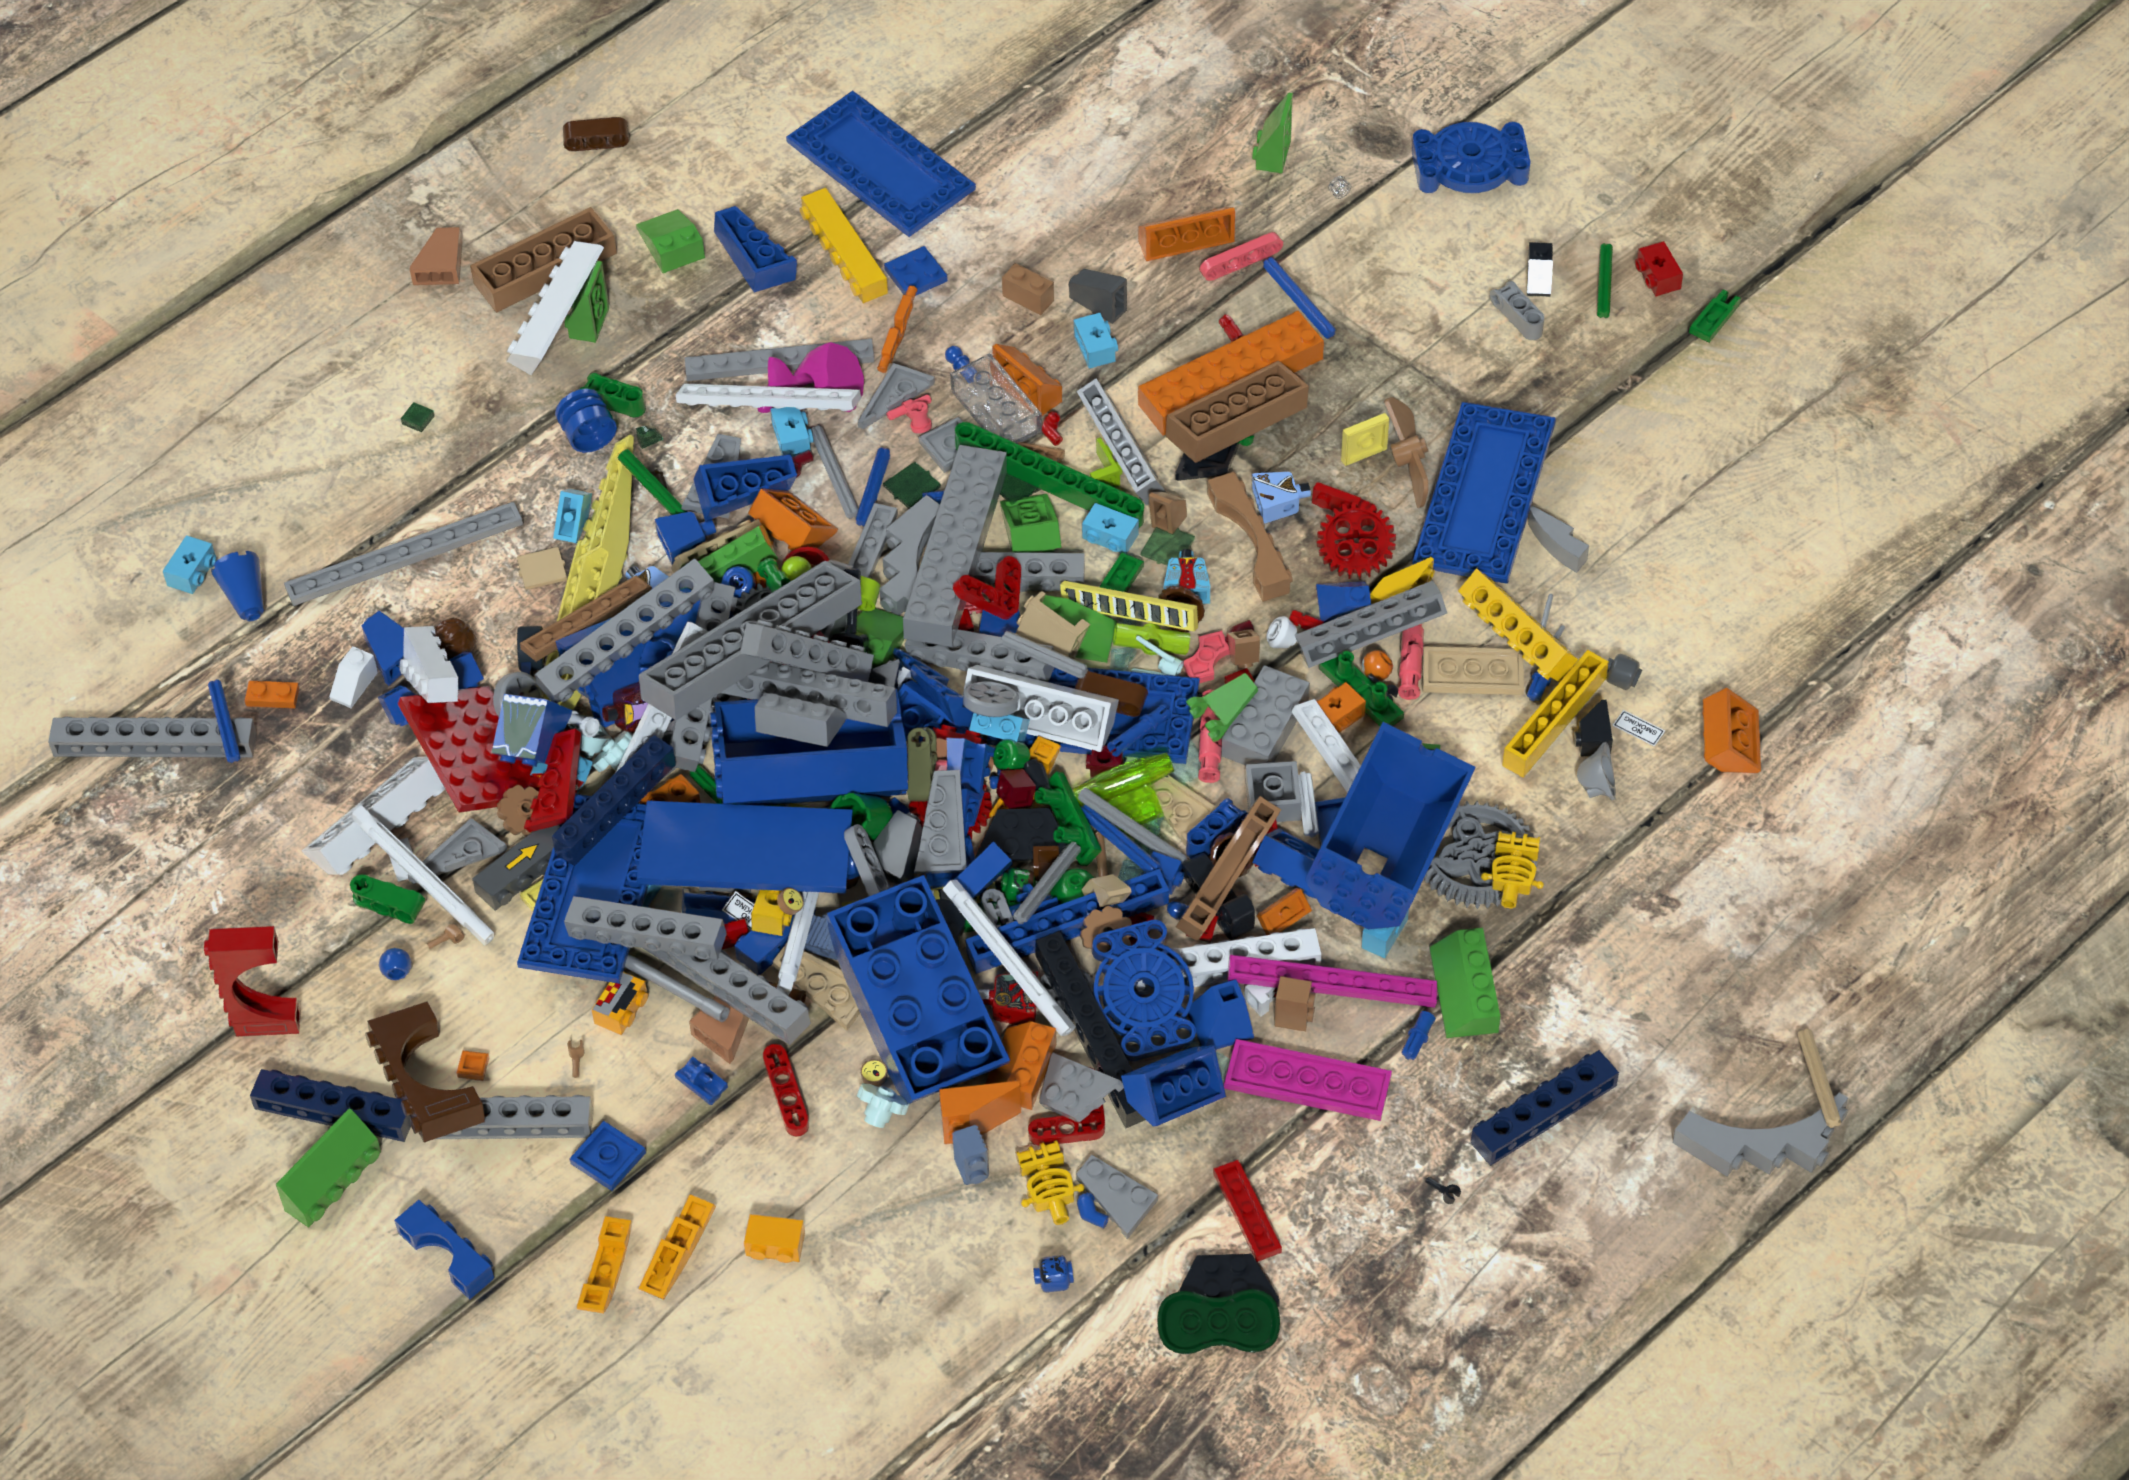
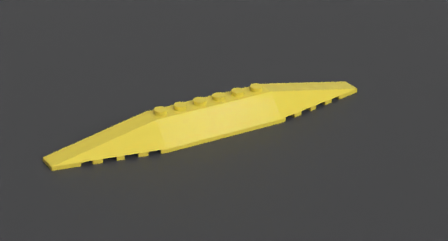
M628 435L615 443L606 470H608L607 478H603L599 485V489L602 490L599 500L593 501L591 508L594 510L591 520H586L583 527L586 534L584 539L579 540L576 545L557 621L617 587L622 577L621 571L623 563L627 558L626 551L629 543L632 474L617 457L625 449H628L633 454L634 437L632 435ZM558 650L547 656L546 666L559 657ZM564 674L560 678L569 680L573 676L571 674ZM575 690L570 699L565 702L560 701L557 704L574 710L581 694ZM543 694V699L551 701L546 694Z

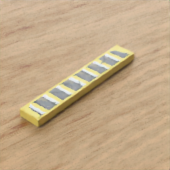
M1063 581L1060 584L1061 598L1070 599L1101 614L1189 631H1195L1198 628L1197 606L1069 581Z

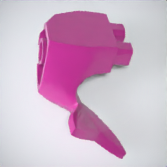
M829 342L815 348L806 355L794 375L780 359L776 357H769L767 387L802 388L814 383L815 388L860 390V394L863 396L864 376L858 358L845 346ZM763 406L758 408V412L768 413L774 407ZM856 406L854 407V409H851V410L845 411V412H851V411L855 410V409H856Z

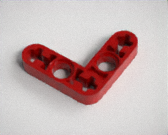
M1006 556L996 566L995 588L969 575H963L953 583V591L958 598L1004 620L1010 619L1019 609L1021 565L1016 558ZM1004 583L1010 587L1011 592L1005 588ZM982 593L988 596L990 602L983 598Z
M1103 1105L1092 1110L1080 1122L1065 1116L1035 1119L1028 1126L1029 1140L1034 1145L1039 1146L1041 1143L1045 1145L1052 1144L1056 1140L1058 1144L1100 1139L1105 1133ZM1090 1123H1095L1097 1129L1091 1130ZM1065 1124L1074 1127V1131L1070 1134H1064L1059 1129ZM1079 1124H1082V1132H1079ZM1055 1126V1135H1052L1051 1127ZM1037 1129H1042L1043 1135L1038 1136Z

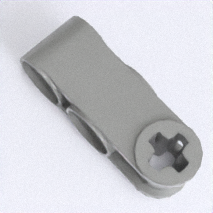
M1509 281L1501 289L1490 291V299L1493 305L1505 315L1523 337L1528 340H1537L1542 336L1544 314L1518 288L1515 282Z

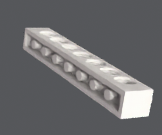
M1315 928L1298 929L1287 933L1276 932L1260 937L1249 936L1233 941L1223 940L1206 945L1196 944L1186 948H1171L1180 955L1186 964L1193 965L1188 966L1192 975L1194 987L1227 982L1230 955L1321 966V951ZM1183 972L1184 983L1188 986L1187 978ZM1141 980L1134 987V991L1138 996L1153 994L1154 988L1142 983Z

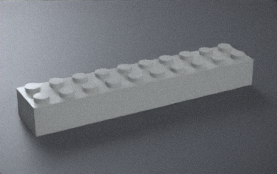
M959 445L903 617L904 639L953 646L966 601L958 598L954 593L953 583L963 575H969L974 578L1007 473V452Z
M827 561L820 563L640 673L641 699L675 720L681 718L770 662L769 660L740 653L746 623L757 625L758 620L773 623L772 628L776 629L777 625L792 628L791 633L795 634V630L808 632L812 636L862 605L860 580Z

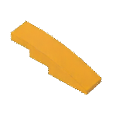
M691 1194L689 1195L680 1216L675 1217L665 1240L661 1239L638 1288L639 1290L660 1299H665L698 1244L716 1208L713 1203Z

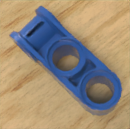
M1229 798L1223 800L1215 810L1187 833V856L1191 859L1200 853H1205L1207 856L1210 855V849L1213 846L1214 840L1220 835L1235 833L1248 812L1245 810L1241 811L1233 805V801Z

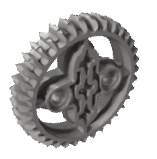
M1468 801L1464 803V806L1458 804L1447 828L1455 826L1453 829L1455 843L1445 846L1439 856L1433 858L1424 877L1425 883H1430L1431 890L1437 889L1439 897L1445 894L1447 902L1455 899L1456 905L1464 902L1466 908L1470 904H1475V907L1478 909L1480 904H1484L1488 909L1490 903H1494L1498 907L1503 891L1493 890L1491 879L1484 881L1481 879V874H1491L1493 861L1501 857L1495 855L1499 831L1485 834L1480 823L1496 826L1502 829V833L1512 834V832H1516V837L1523 838L1524 833L1528 834L1527 837L1534 838L1533 833H1530L1529 825L1524 826L1523 818L1516 820L1515 812L1508 814L1507 807L1499 810L1498 804L1490 807L1488 801L1484 805H1479L1478 801L1474 805H1470ZM1530 860L1537 868V861ZM1470 875L1475 887L1463 885L1450 878Z

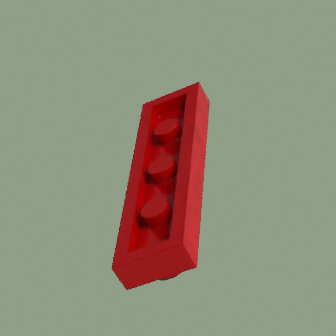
M1239 1160L1213 1168V1174L1256 1262L1282 1253V1247Z

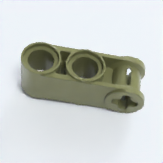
M915 728L910 731L907 738V795L911 802H928L936 762L938 761L937 737L931 728ZM919 736L925 737V742L919 741Z

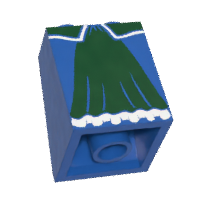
M504 694L491 753L500 756V761L515 764L516 760H521L523 765L537 767V763L545 764L554 734L564 731L571 717L572 710L546 699Z

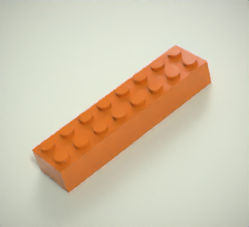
M1296 311L1138 386V405L1164 436L1166 435L1168 414L1277 361H1280L1293 373L1302 370L1323 359L1324 340L1299 311Z

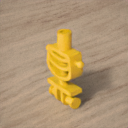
M1499 831L1495 855L1501 857L1493 861L1491 874L1482 873L1481 879L1484 881L1491 879L1492 889L1503 891L1501 899L1503 907L1515 908L1518 894L1529 895L1533 886L1538 889L1544 887L1542 881H1535L1537 869L1535 864L1530 861L1538 860L1540 837H1527L1528 834L1524 833L1523 838L1516 837V832L1507 834Z
M1057 1140L1048 1145L1044 1143L1039 1144V1150L1034 1151L1033 1147L1030 1146L1026 1151L1015 1152L1018 1165H1020L1021 1176L1036 1173L1027 1181V1196L1029 1199H1023L1021 1205L1026 1208L1032 1204L1037 1212L1049 1209L1055 1225L1066 1223L1069 1220L1065 1205L1073 1203L1074 1192H1083L1085 1187L1083 1184L1073 1186L1071 1174L1065 1169L1055 1168L1064 1165V1156L1060 1152ZM1042 1155L1043 1158L1037 1159L1036 1156Z

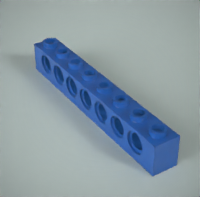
M1160 869L1124 881L1131 888V894L1123 903L1108 906L1120 909L1122 911V918H1128L1169 904V889ZM1094 892L1033 914L1022 925L1014 921L997 929L1020 958L1035 953L1036 940L1060 931L1065 941L1079 937L1080 932L1086 928L1083 924L1084 918L1091 911H1102L1106 906L1100 907ZM979 935L966 939V953L975 974L1002 965Z

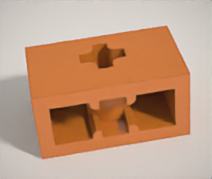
M1346 682L1339 687H1334L1322 699L1316 700L1338 733L1365 716L1366 701Z

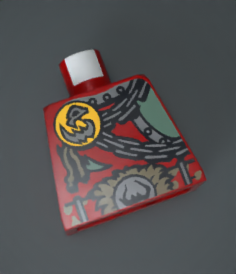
M1033 972L1038 979V972ZM1011 974L997 975L995 977L994 990L979 989L984 1005L993 1006V1019L995 1021L1014 1025L1035 1022L1037 1007Z

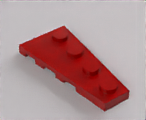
M576 728L554 734L545 764L548 766L538 782L540 791L537 799L532 801L530 807L533 810L531 818L526 820L524 829L528 832L564 824L573 815L581 732Z

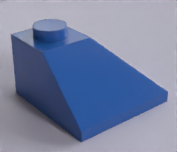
M1365 581L1316 584L1320 620L1324 621V623L1371 605L1369 585Z

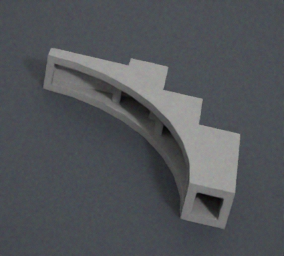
M927 495L886 528V542L892 551L883 558V573L889 581L880 588V604L887 612L891 611L899 616L906 611L918 574L919 561L928 543L940 504Z
M1839 1092L1834 1097L1842 1123L1848 1113V1109H1846L1848 1097ZM1822 1109L1796 1123L1771 1129L1730 1127L1707 1120L1689 1111L1675 1129L1673 1144L1727 1177L1733 1169L1738 1170L1744 1160L1770 1175L1775 1167L1780 1168L1786 1158L1812 1173L1817 1165L1823 1166L1829 1156L1827 1148L1834 1128L1827 1126Z

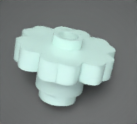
M626 729L614 739H609L601 747L603 751L594 759L592 766L598 772L605 770L609 765L617 770L634 734L629 729Z
M862 1083L856 1095L860 1100L868 1103L864 1111L866 1115L864 1121L879 1128H884L885 1124L889 1123L892 1113L906 1115L910 1106L902 1096L897 1095L895 1091L884 1086L876 1087L872 1084Z

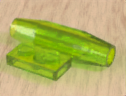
M1168 752L1137 758L1095 775L1073 788V792L1080 806L1085 804L1079 801V793L1084 788H1087L1138 824L1143 825L1164 816L1156 792L1149 786L1175 770Z

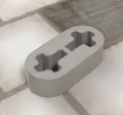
M996 889L986 890L982 895L980 906L995 927L1001 926L996 925L998 917L1002 924L1014 922L1002 892ZM989 898H992L994 902L997 901L996 909H994L992 903H988Z

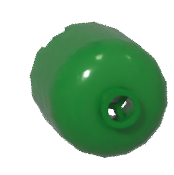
M857 793L840 795L834 800L830 808L852 810V826L856 824L861 825L867 832L871 844L893 817L892 809L884 799L873 795Z

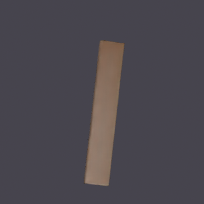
M636 575L520 643V648L537 662L557 650L556 640L612 618L652 590V587Z

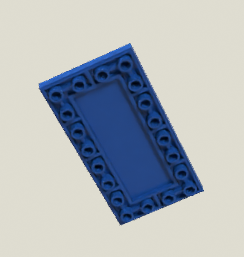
M851 91L786 136L788 144L908 237L976 190L974 182L854 91Z
M1466 402L1461 403L1413 558V565L1432 557L1434 558L1433 569L1435 571L1470 577L1477 568L1494 582L1508 584L1555 427V417Z
M1054 667L1048 682L1074 689L1078 677ZM1087 668L1090 672L1140 684L1148 690L1147 699L1139 716L1131 717L1116 713L1114 725L1105 746L1138 723L1140 717L1144 714L1149 715L1160 705H1165L1166 709L1162 712L1169 709L1171 718L1157 726L1155 732L1146 734L1123 751V758L1135 757L1167 760L1179 764L1187 763L1194 718L1189 712L1191 709L1186 701L1192 697H1198L1200 678ZM1026 734L1024 744L1028 749L1032 747L1038 736ZM987 736V745L997 746L1004 739ZM1050 740L1061 745L1059 752L1092 754L1090 749Z
M575 794L573 814L592 796ZM638 803L575 866L558 856L553 847L517 961L518 968L620 984L630 948L621 944H603L596 940H578L570 937L564 920L573 896L643 906L649 885L637 884V874L646 804Z
M647 801L637 884L779 891L793 888L802 892L846 893L850 850L845 841L844 832L852 827V810Z

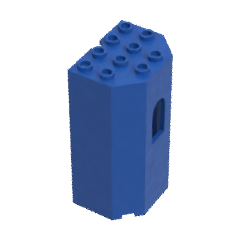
M897 689V713L888 727L846 719L828 747L756 732L755 705L758 703V699L715 702V712L710 713L717 799H722V804L765 806L831 801L840 795L848 793L878 797L907 794V745Z
M1382 722L1305 878L1321 907L1368 930L1400 926L1421 886L1476 767L1438 748L1428 750L1422 745V740ZM1364 847L1387 858L1381 874H1366L1362 870V865L1357 863Z

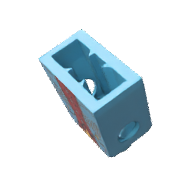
M1190 549L1181 550L1179 558L1169 559L1163 589L1170 585L1182 586L1197 594L1203 601V604H1210V582L1204 559L1194 558V553Z

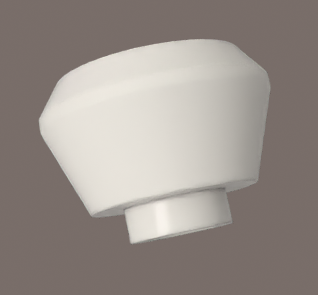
M1286 616L1276 618L1271 623L1266 638L1269 646L1272 648H1289L1297 642L1295 635L1298 634L1297 628Z

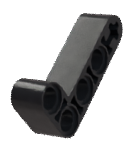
M1200 853L1182 863L1184 879L1195 894H1197L1214 867L1205 853ZM1230 889L1215 916H1218L1216 922L1227 938L1232 940L1254 929L1255 909L1246 894L1237 897L1233 890Z

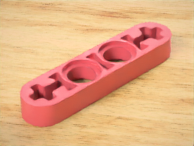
M1275 232L1265 234L1208 258L1201 264L1199 270L1207 281L1218 279L1278 253L1283 247V241Z

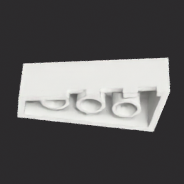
M404 627L403 659L400 660L401 674L427 703L458 701V676L451 662L447 660L445 649L438 647L441 645L439 637H434V627Z

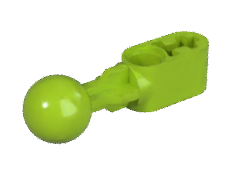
M799 556L787 559L781 567V571L787 575L790 581L812 569L810 563L805 558ZM861 576L862 605L858 606L857 609L872 611L876 606L880 584L873 579Z

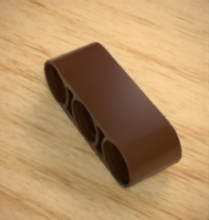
M621 117L569 121L563 125V146L568 151L620 148L626 146L629 142L628 122Z
M1090 671L1085 674L1084 678H1078L1074 687L1077 690L1118 699L1116 713L1131 717L1140 715L1148 696V690L1140 684Z

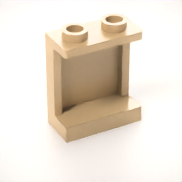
M1041 591L1036 597L1032 595L1024 605L1026 611L1017 621L1019 627L1016 634L1038 644L1053 646L1054 651L1074 659L1090 624L1081 619L1074 626L1042 603L1046 593Z

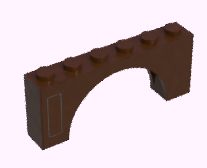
M428 1001L367 1021L369 1032L365 1033L367 1043L370 1048H375L374 1054L377 1063L384 1065L383 1072L388 1082L392 1081V1089L396 1099L401 1098L402 1100L401 1106L404 1115H410L412 1130L415 1134L419 1133L423 1142L485 1122L483 1103L473 1086L456 1090L435 1089L415 1081L404 1069L407 1060L417 1048L439 1037L437 1019Z

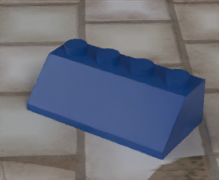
M1280 828L1266 834L1253 863L1259 866L1258 869L1269 875L1273 873L1281 877V881L1286 885L1292 887L1296 885L1304 889L1303 893L1307 896L1316 898L1305 878L1320 849Z
M1214 1045L1190 1047L1121 1076L1127 1102L1152 1126L1161 1125L1226 1097Z

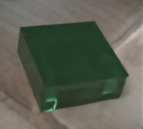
M413 402L400 419L402 425L422 433L435 416L433 410Z

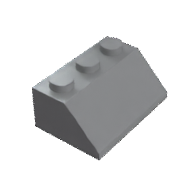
M764 693L755 705L756 732L828 747L847 719V714L836 707L807 702L797 698L778 696L773 693Z

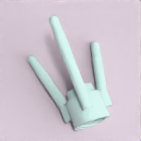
M1136 637L1137 641L1162 657L1158 665L1161 673L1133 668L1132 672L1179 676L1184 661L1168 655L1142 637Z

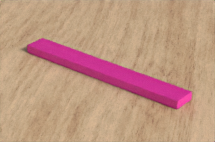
M1230 955L1228 961L1227 982L1236 979L1238 983L1278 988L1281 976L1311 981V992L1433 1008L1437 1004V981L1237 955Z

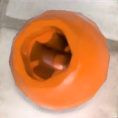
M1373 650L1364 657L1362 670L1366 677L1372 673L1382 681L1391 674L1393 663L1382 650Z

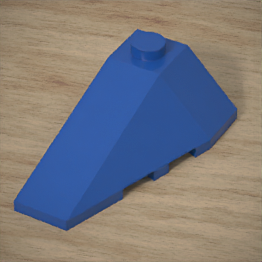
M911 680L904 683L899 690L898 698L906 741L910 731L915 728L927 727L933 730V727L941 729L942 725L957 728L956 733L964 735L966 730L970 729V727L955 726L915 681ZM919 736V741L923 742L924 737Z

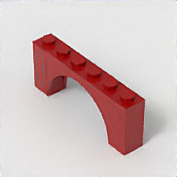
M274 926L209 929V939L204 941L205 956H209V968L214 970V983L219 985V998L224 999V1012L228 1013L229 1027H233L236 1037L299 1034L301 1010L297 998L267 995L249 988L238 979L240 974L251 968L277 963L279 940Z

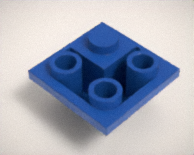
M1236 979L1210 987L1192 1003L1188 1016L1196 1028V1035L1201 1046L1214 1045L1215 1050L1234 1045L1236 1039L1244 1041L1254 1039L1246 1001Z

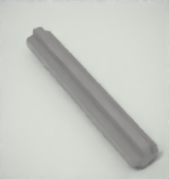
M1006 631L1001 638L1003 645L1078 678H1084L1088 672L1086 664L1010 631Z

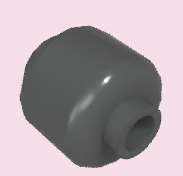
M1624 654L1616 655L1615 659L1609 658L1607 682L1623 690H1628L1631 686L1635 688L1642 673V669L1639 668L1640 663Z

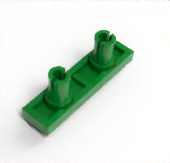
M1344 651L1342 655L1339 654L1338 657L1319 664V670L1337 687L1346 682L1366 701L1365 713L1379 726H1381L1382 722L1394 726L1404 719V712L1386 696L1388 691L1386 684L1382 682L1373 684L1353 665L1354 655L1350 651Z
M1056 771L1049 779L1052 790L1040 787L1039 791L1035 792V801L1039 804L1050 805L1060 824L1058 830L1054 831V840L1058 843L1067 844L1073 841L1081 847V852L1076 859L1079 865L1088 866L1102 849L1065 774Z

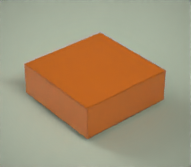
M462 1050L456 1072L457 1077L483 1081L489 1062L488 1053Z

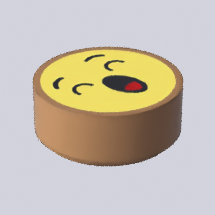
M786 888L777 897L779 908L788 915H795L804 906L801 894L793 888Z
M869 1060L862 1065L861 1079L864 1084H872L878 1087L886 1082L888 1077L887 1067L882 1061Z

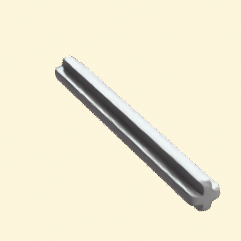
M820 425L812 427L813 441L846 517L852 519L857 516L859 509L823 428Z
M1084 788L1079 793V801L1154 852L1180 860L1182 863L1187 860L1186 856L1089 789Z
M1073 841L1066 845L1016 910L1013 918L1017 920L1018 924L1022 925L1030 919L1081 852V847Z

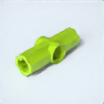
M1117 623L1114 628L1113 645L1142 649L1145 654L1156 655L1157 653L1136 640V637L1140 636L1167 653L1186 655L1189 650L1190 633L1163 630L1157 624L1152 623L1145 624L1143 627Z

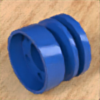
M579 389L569 393L556 407V419L565 432L570 445L577 452L588 453L599 450L606 446L616 434L617 426L610 411L607 410L601 395L595 390Z

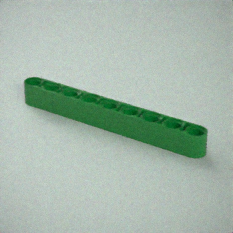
M962 422L955 427V447L957 451L959 445L1007 452L1006 474L1085 510L1090 511L1093 505L1097 503L1139 519V528L1143 525L1145 507L1142 500L972 423Z

